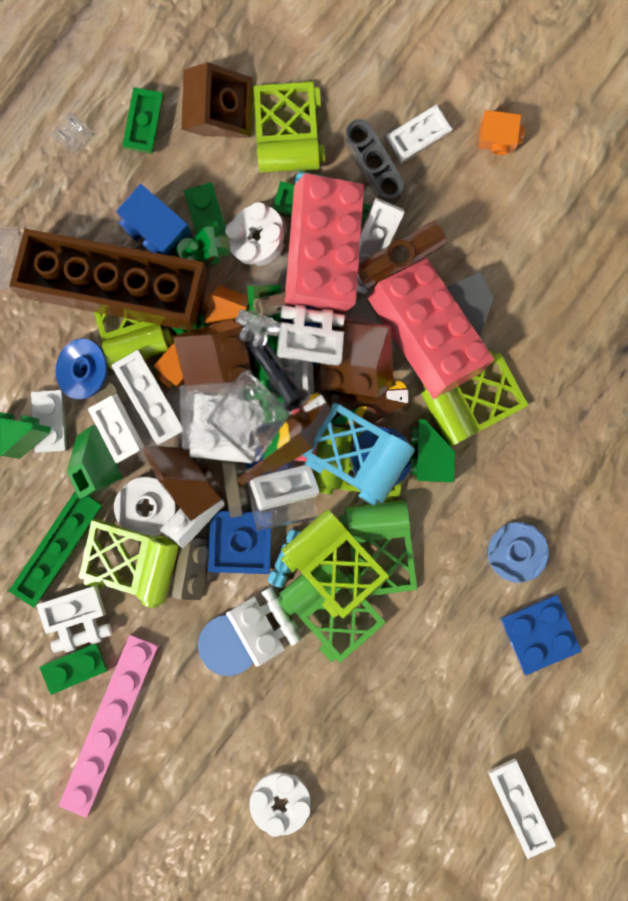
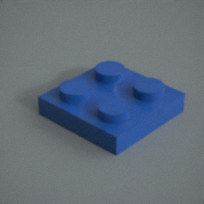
M218 511L210 519L208 572L270 574L272 513L242 512V516L230 518L229 511Z
M556 594L500 617L525 676L582 652Z

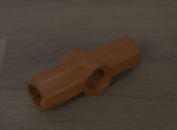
M433 220L404 238L393 241L388 247L358 263V276L366 290L447 245L448 241L437 221ZM400 247L407 249L410 254L408 260L403 263H398L392 258L393 251Z

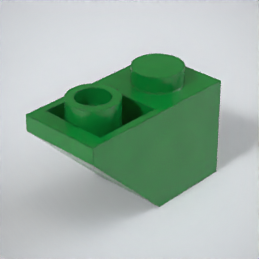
M0 412V456L21 459L51 431V427L39 424L40 418L21 415L20 421L14 420V414Z
M419 419L417 426H411V445H416V457H411L410 475H415V482L454 483L455 451L426 420Z
M96 424L76 436L67 468V474L79 499L105 490L123 479L119 466L115 463Z

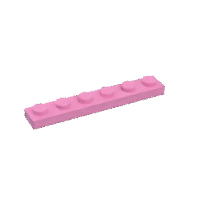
M129 635L59 803V807L85 818L89 816L159 645L136 635Z

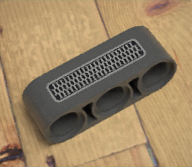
M363 119L353 120L346 128L345 143L347 149L376 198L392 205L396 204L400 200L404 188L401 175L369 122ZM361 131L365 133L367 139L363 142H356L351 138V135L354 132ZM371 157H377L382 161V165L379 168H371L367 165L366 160ZM385 183H392L397 187L398 191L392 195L386 194L382 191L381 186Z

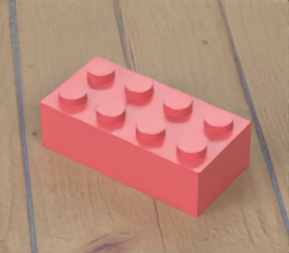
M304 173L294 185L285 304L294 306L295 304L304 305L307 308L320 310L324 308L339 313H345L356 304L364 184Z
M427 258L378 282L367 298L384 325L391 326L392 337L433 400L478 376L495 360Z

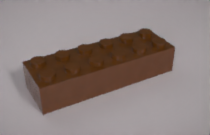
M24 228L9 287L19 298L192 331L196 329L209 274L204 262Z

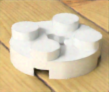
M260 202L252 204L238 213L226 227L225 233L228 235L230 251L237 259L248 265L256 264L261 266L272 262L280 255L285 246L283 240L285 234L287 235L286 222L273 208L265 206ZM263 229L260 233V240L252 239V235L256 230Z
M140 477L128 482L119 491L114 503L115 517L122 527L151 536H158L162 533L160 529L176 514L177 509L176 502L159 483L158 479L150 477ZM144 499H149V504L154 505V510L149 511L147 517L143 516V512L137 509L138 504H143Z
M272 772L263 776L255 784L250 796V813L254 822L260 829L273 837L289 835L299 830L310 814V793L305 783L299 777L288 773ZM279 796L280 799H288L289 802L285 805L286 810H275L272 807L275 804L274 797Z

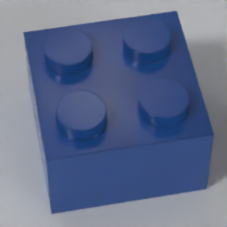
M141 183L116 210L121 218L119 224L124 228L123 230L136 242L141 238L143 240L142 244L147 248L148 252L176 257L175 248L182 239L193 238L188 224Z

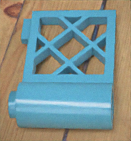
M334 402L331 407L332 411L317 432L313 449L303 454L307 458L305 465L320 474L325 469L361 491L359 494L361 499L374 506L377 501L384 503L415 449L405 441L386 433ZM337 412L349 419L351 430L333 434L331 421ZM353 422L357 423L362 427L355 429ZM328 427L330 435L322 437ZM369 430L379 436L373 447L360 450L356 433ZM352 434L356 451L338 455L335 438ZM331 440L335 457L322 460L312 454L319 442ZM369 453L363 463L361 454ZM358 455L361 468L355 478L342 471L340 460ZM337 461L338 469L329 464V462Z

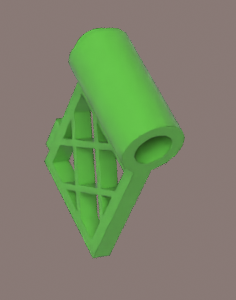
M406 499L376 503L375 506L367 504L345 507V514H340V521L358 543L370 542L378 548L372 556L374 560L383 552L395 561L386 573L390 576L398 565L409 572L410 583L397 585L388 578L386 582L390 586L382 587L383 584H381L369 596L417 590ZM404 537L405 549L398 558L385 549L392 538ZM384 540V542L381 545L378 544L376 541ZM350 544L352 562H355V549ZM359 556V562H366ZM405 556H407L408 566L402 562ZM358 567V584H361V577L368 568L375 574H377L372 567H363L360 571ZM348 573V579L352 584H354V573ZM357 589V590H358L360 593H362L365 589Z
M328 557L325 561H332V560L330 559V557ZM320 565L311 575L318 582L332 583L333 566ZM336 567V583L352 584L343 572ZM303 574L279 593L283 598L279 601V604L290 616L296 613L323 643L319 649L330 662L337 659L341 663L386 623L365 599L361 603L365 608L356 607L352 611L351 629L334 628V618L331 615L329 627L316 626L309 616L317 609H325L322 603L326 600ZM323 587L331 595L332 587ZM335 588V594H336L341 588ZM348 588L353 594L354 588ZM356 612H369L376 622L367 630L355 629ZM321 631L329 632V640ZM333 632L351 633L350 645L341 653L332 645ZM354 633L362 634L354 641Z

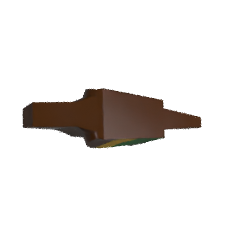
M394 380L395 385L390 386L378 398L332 391V406L336 402L364 420L374 424L376 421L408 404V389L401 380ZM338 412L331 421V424L350 425L349 419Z
M317 393L311 394L304 407L298 413L285 419L274 431L260 432L255 435L265 455L263 460L237 479L241 485L269 470L274 472L313 449L317 432L332 411L322 395Z

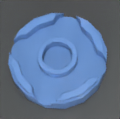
M524 522L508 523L498 528L491 536L487 547L488 561L493 571L501 578L514 583L527 582L538 577L546 568L549 559V548L543 533L535 526Z
M227 614L217 616L206 624L200 633L198 641L199 655L205 666L214 673L224 676L241 674L252 665L253 660Z

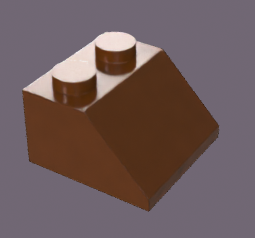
M209 62L185 69L183 76L181 130L207 137H251L253 78Z
M228 319L172 336L188 395L227 394L255 385L242 327L233 320Z
M344 320L343 327L332 326L333 331L344 332L342 360L339 366L320 363L322 390L378 398L394 384L391 326Z
M145 446L142 448L159 483L190 521L221 501L220 496L215 490L220 485L209 471L210 468L203 458L189 457L190 450L182 447Z

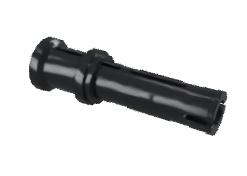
M250 325L243 329L245 344L269 376V386L271 389L277 391L284 400L285 409L293 411L305 404L310 397V393L307 389H302L295 379L296 373L283 365L272 347L258 330V327Z

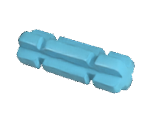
M290 529L286 537L287 543L283 544L281 549L293 540L300 531ZM281 550L274 564L276 568L271 571L268 577V582L279 588L284 586L287 579L285 575L287 572H290V569L280 559L284 556Z

